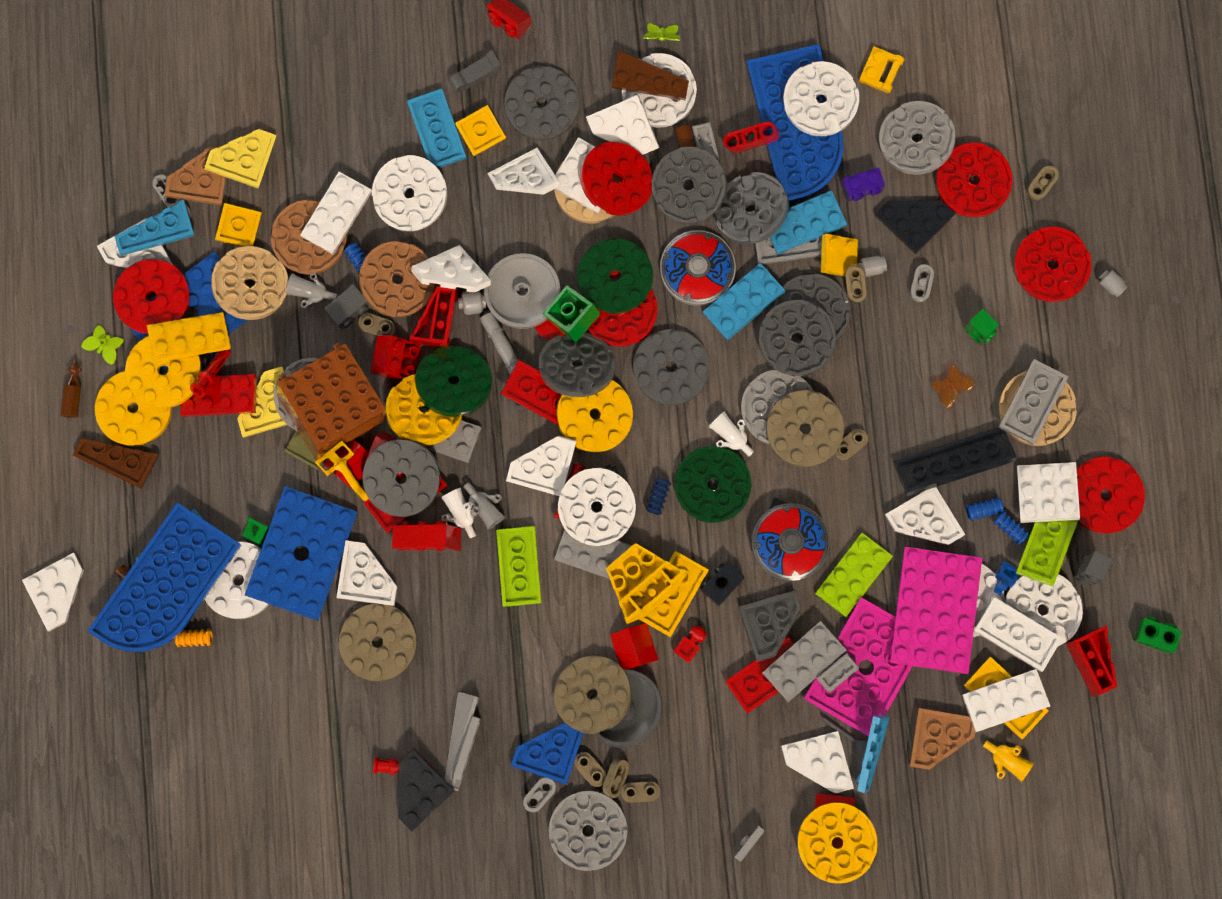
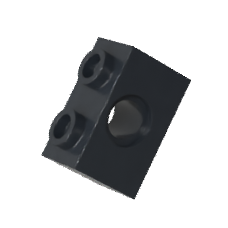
M729 562L725 565L721 563L715 569L717 574L712 579L708 577L701 585L704 587L701 592L717 607L722 604L745 578ZM724 578L727 581V586L719 588L716 585V580Z

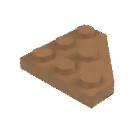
M208 147L203 153L167 176L164 197L222 205L225 177L204 170L210 150L216 147Z
M918 708L909 767L930 770L975 737V730L970 717Z

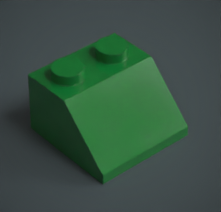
M566 285L542 314L563 334L577 342L599 317L600 312L593 303Z

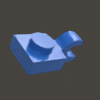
M1006 561L1000 565L995 576L1000 581L993 592L999 596L1008 586L1012 588L1019 574H1016L1017 569Z

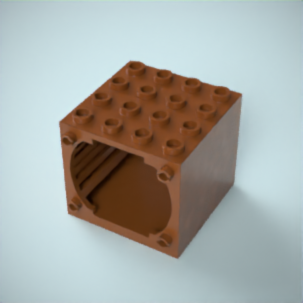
M340 343L332 346L334 350L288 377L285 374L278 377L277 397L316 461L339 442L343 441L347 444L383 423L386 413L384 405L346 344L341 346Z

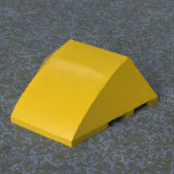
M636 543L606 568L627 624L649 615L678 589L687 573Z

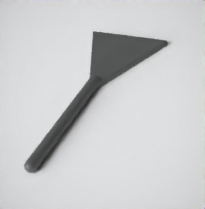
M822 717L824 722L853 741L862 757H864L868 741L855 739L830 720Z

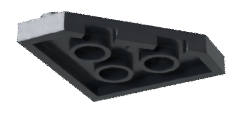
M888 201L875 214V217L914 254H917L956 213L943 201Z
M415 748L399 762L398 818L413 831L455 791Z

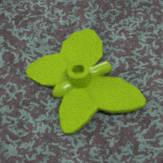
M649 23L647 25L649 33L643 35V39L658 38L660 41L665 39L681 40L676 34L678 32L677 25L668 26L667 28L661 27L660 29L657 25Z
M98 325L93 332V336L86 338L81 347L87 351L97 349L99 354L102 351L105 361L112 365L117 355L115 349L123 344L124 339L119 337L110 338L109 334L106 335L103 327Z

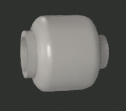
M467 290L463 291L461 298H458V308L462 309L465 315L482 313L483 308H486L484 293H481L480 290L475 293L468 292Z

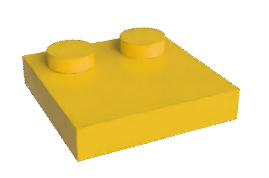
M488 105L455 123L473 157L506 139Z
M224 203L215 240L240 247L254 246L262 213Z
M830 234L822 235L821 272L846 277L848 267L852 264H857L858 240Z

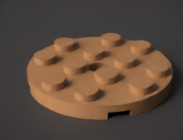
M301 200L292 203L280 212L273 223L271 236L273 251L279 261L293 272L304 275L322 273L339 261L346 248L347 234L334 255L311 242L305 241L300 236L321 201Z
M392 241L377 246L366 256L360 268L359 285L363 297L373 309L386 316L406 317L418 312L430 300L435 283H430L429 285L421 284L411 272V267L429 258L422 250L412 244ZM393 275H400L402 277V283H393Z

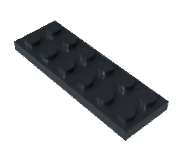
M998 427L895 460L894 467L906 495L910 496L1017 461V456L1005 430Z

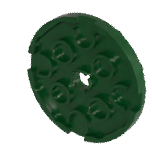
M617 238L606 239L590 247L581 258L577 271L578 286L582 296L593 303L598 310L607 314L627 313L640 306L648 297L653 284L652 264L647 254L633 242ZM613 271L621 274L618 281L611 280L610 274Z
M449 346L448 348H437L422 359L416 370L415 387L420 400L431 411L443 416L460 417L462 414L473 413L486 402L491 392L492 375L488 364L478 353L466 347ZM455 377L459 380L457 384H451L448 379Z
M714 446L699 448L686 456L678 467L674 483L675 494L683 510L696 520L705 523H721L739 514L748 502L752 486L750 472L745 462L733 451ZM709 480H716L718 482L716 490L708 488L707 483Z

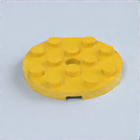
M147 336L134 346L127 358L125 366L127 385L133 395L148 406L154 408L178 406L193 395L190 386L197 381L198 374L201 372V358L199 355L154 362L149 336ZM160 366L168 367L167 374H159Z
M125 371L114 375L105 382L95 402V416L100 429L107 437L125 446H141L158 438L167 428L172 415V407L154 408L137 399L127 385ZM133 403H137V412L130 413L128 407Z
M416 374L405 377L391 389L387 397L386 418L390 428L401 439H407L421 445H433L449 438L459 427L462 415L460 417H448L431 410L423 414L419 408L425 405L420 400L415 387Z
M612 380L605 389L591 396L569 397L561 395L557 405L556 416L559 429L565 438L576 440L575 447L582 451L596 453L612 449L624 440L632 425L633 409L625 390ZM592 409H598L600 413L598 419L591 418L590 411Z
M828 803L814 809L804 819L798 833V852L805 867L817 878L830 883H847L861 877L870 868L877 852V835L869 818L859 809L844 803ZM835 837H840L843 841V845L839 849L832 846V840Z

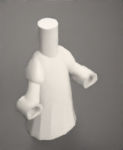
M724 411L709 425V428L727 441L719 440L716 443V447H729L733 450L741 449L748 457L754 453L746 444L747 434L744 431L745 424L743 420L737 422L738 430Z
M461 488L442 496V500L454 516L451 517L449 513L441 517L442 521L455 523L456 526L465 528L470 539L477 536L472 527L474 516L470 514L473 503H466Z

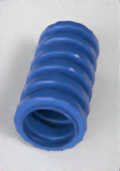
M352 243L345 248L344 254L348 255L347 258L351 259V264H354V268L358 269L357 272L359 273L366 257L365 253L362 252V248L358 247L359 244Z
M996 497L995 500L993 498L990 501L984 500L983 503L979 501L978 504L966 505V513L970 521H974V518L977 520L980 517L985 518L986 515L990 517L992 514H1001L1004 511L1002 500L999 497Z
M1005 511L1002 512L994 520L993 524H997L999 529H1003V533H1007L1008 537H1012V541H1017L1016 544L1021 545L1029 536V532H1025V528H1021L1019 523L1016 524V520L1010 519L1011 516H1007Z

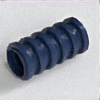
M655 478L654 481L656 483L653 484L654 489L651 490L652 495L649 496L650 501L647 502L648 507L645 510L661 515V509L664 508L663 503L666 502L664 499L668 496L666 493L670 490L668 486H671V483L665 479Z

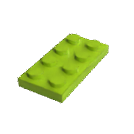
M1078 520L1035 522L1016 574L1054 587Z
M535 526L496 530L503 607L542 604Z
M861 533L815 595L846 618L893 556L865 534Z

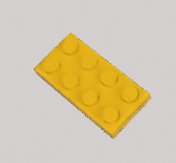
M223 312L147 325L154 362L231 349Z
M677 551L674 552L669 562L687 572L685 577L671 596L649 615L639 619L670 638L709 571Z
M989 657L963 686L972 692L1012 678V676L994 659ZM1044 708L1004 722V724L1022 740L1049 710Z

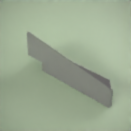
M459 692L457 696L445 780L455 791H459L481 722L480 718L474 717L480 698Z

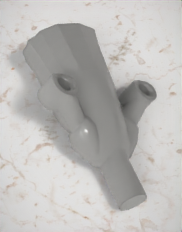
M316 273L310 274L309 277L314 283L291 274L286 288V295L309 298L307 301L303 300L301 302L303 309L308 308L312 303L322 301L324 298L332 301L337 298V294L326 291V287L319 281Z
M470 482L463 486L470 495L469 502L473 503L470 514L472 516L479 515L487 530L492 529L505 519V516L490 502L498 503L502 498L501 495H487L484 492H476Z

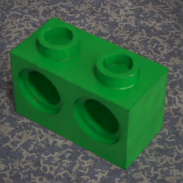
M982 309L969 321L964 330L979 345L983 342L987 344L998 333L996 328L999 324Z
M1147 616V619H1140L1134 642L1169 654L1176 653L1182 630L1177 629V625L1171 623L1164 625L1158 623V619ZM1146 626H1150L1153 629L1152 636H1148L1145 633ZM1165 632H1168L1172 637L1170 643L1164 640Z

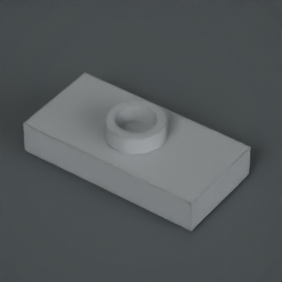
M711 123L692 126L696 147L708 151L719 159Z
M846 653L816 679L830 693L858 670L859 667Z
M757 826L750 836L746 834L740 842L742 847L734 856L738 861H742L764 833L760 826Z

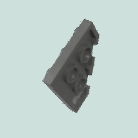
M795 590L739 607L756 662L770 659L777 655L798 617L801 607Z

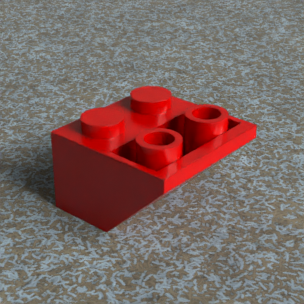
M493 0L487 5L489 22L496 28L501 27L504 29L505 34L510 38L515 37L519 40L532 24L531 16L508 0Z
M392 335L377 336L370 373L397 380L414 375L421 345Z

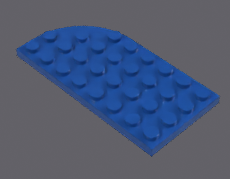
M819 44L746 61L761 123L771 122L779 130V138L775 142L767 144L775 179L785 189L789 202L810 197L822 190L835 176L843 155L842 131L829 136L807 134L792 124L784 109V90L791 75L800 67L809 65L812 62L823 61ZM818 95L816 100L819 104L826 102V97ZM773 128L766 131V136L772 134Z
M177 502L87 632L105 644L127 652H145L166 645L183 631L242 545Z

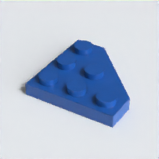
M563 723L518 746L511 766L567 785L584 733L576 731L566 723Z

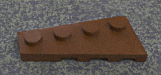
M618 50L612 88L686 101L689 80Z
M81 438L73 453V456L140 489L143 488L159 457L158 454Z

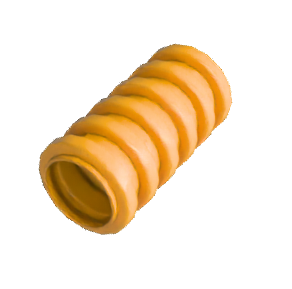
M210 628L206 631L204 629L200 631L198 629L194 631L192 629L188 631L185 629L175 638L177 647H181V645L183 647H187V645L192 647L193 645L199 646V644L201 646H205V644L211 646L213 641Z

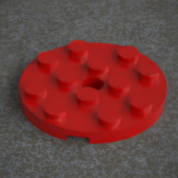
M620 142L602 143L587 154L581 165L580 183L584 194L595 207L598 206L606 211L607 214L615 216L632 214L638 211L651 196L653 177L651 168L643 155L627 144ZM613 174L621 178L620 183L613 180Z
M965 143L955 147L949 159L938 168L936 174V187L941 200L955 213L971 218L984 217L997 211L1007 200L1013 182L1012 171L1006 158L998 150H994L982 143ZM969 177H978L979 183L977 185L970 183Z
M1044 227L1029 234L1019 245L1014 258V271L1021 287L1032 297L1045 302H1062L1079 293L1087 283L1091 273V257L1081 238L1073 232L1060 227ZM1054 260L1058 266L1056 269L1051 270L1047 262Z
M146 259L132 264L120 275L113 292L114 307L124 324L139 333L148 335L147 325L182 319L190 305V288L184 275L174 265L163 260ZM155 292L157 295L156 299L151 302L148 301V294Z
M618 272L610 274V278L613 281H618L621 277V274ZM652 289L646 300L630 312L607 314L598 310L600 312L599 317L587 330L594 337L602 339L609 346L626 347L640 342L650 333L657 318V300Z
M1097 457L1086 461L1076 469L1080 520H1078V523L1081 526L1095 533L1109 534L1128 528L1138 519L1144 507L1145 490L1140 476L1129 464L1113 457ZM1103 490L1109 491V500H1103L1101 498V492Z

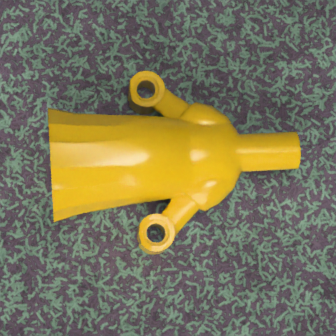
M988 740L983 745L984 748L993 753V761L997 765V777L999 779H1003L1006 771L1003 769L1004 766L1022 783L1034 765L1033 762L1019 756L1022 750L1020 746L1008 747L1000 745L997 747Z

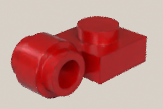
M695 625L689 633L691 639L684 636L673 652L690 663L700 649L695 643L698 641L702 643L708 635L705 632L706 630L701 626Z

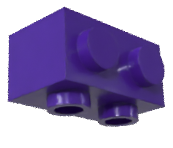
M878 167L843 178L841 186L848 202L851 200L858 201L870 194L874 196L881 193L885 183Z

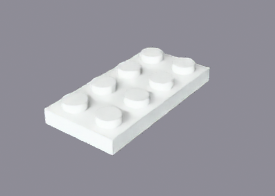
M338 172L300 236L334 255L372 193V190Z
M995 597L991 600L974 629V632L1040 672H1043L1062 640L1060 636Z
M1037 669L962 695L975 732L1050 707Z

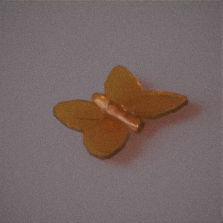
M956 366L951 367L948 378L945 377L944 381H937L932 384V388L941 394V402L946 408L953 404L955 400L954 392L956 395H959L960 391L958 389L964 391L975 386V382L972 379L961 377L960 371Z

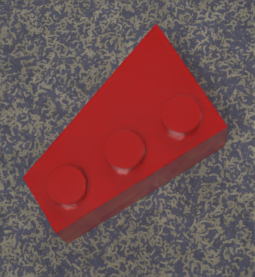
M436 287L422 317L409 338L411 342L433 347H449L458 297L456 289Z
M419 521L418 525H412V522H400V525H393L392 549L405 551L454 550L455 552H461V528L447 525L446 521H435V525H429V522Z
M1107 625L1066 644L1092 697L1117 687L1114 663L1111 660L1110 654L1111 645L1108 642Z

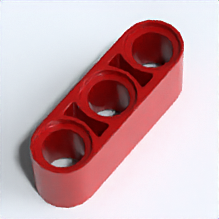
M764 122L726 134L723 144L732 153H739L775 142L780 134L778 128L773 123ZM773 128L772 134L766 136V131ZM755 134V138L752 141H748V136ZM737 139V144L730 147V142Z

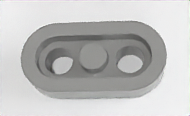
M920 265L915 270L910 296L915 302H924L930 295L934 270L929 265ZM924 272L927 274V277L922 278L920 274ZM916 291H922L923 295L918 296Z
M547 777L540 779L523 800L525 809L529 812L539 811L555 793V782ZM545 783L550 785V789L548 791L543 790V785ZM531 799L537 800L536 806L530 805Z

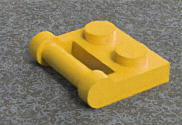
M874 46L859 82L885 93H890L900 65H903L905 59L900 55H894ZM887 62H893L885 83L879 82Z

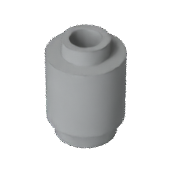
M877 255L863 258L858 263L864 267L866 277L883 274L884 271H887L884 256L880 257Z
M1113 269L1110 272L1108 270L1104 271L1099 277L1101 279L1099 284L1116 297L1120 296L1128 287L1125 284L1126 281Z

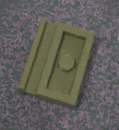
M296 431L284 452L319 470L320 468L315 463L316 459L300 433Z

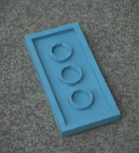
M442 89L407 100L428 161L439 169L467 159Z
M829 191L789 208L784 223L769 238L776 254L779 255L820 238L824 234L847 226V223L833 192Z
M759 263L707 307L703 314L728 341L783 295L785 289Z

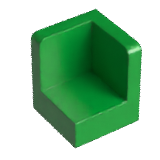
M248 517L246 520L248 524L242 536L263 546L269 527Z

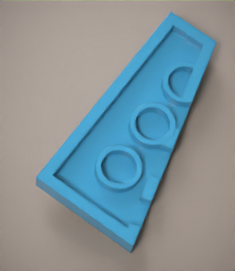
M184 199L179 201L178 204L162 210L163 212L158 215L149 217L145 222L114 236L120 256L193 237L194 233Z
M880 714L873 716L866 752L862 760L861 774H859L856 785H858L857 791L866 793L870 791L890 719L888 715Z

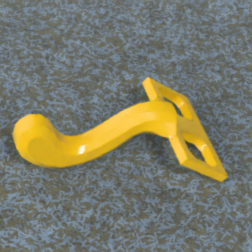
M343 441L339 442L315 461L326 476L334 470L340 471L351 488L363 501L369 499L365 490L359 485L347 467L346 461L354 453ZM344 446L349 451V454L341 459L335 451ZM329 458L334 463V466L325 471L320 463Z

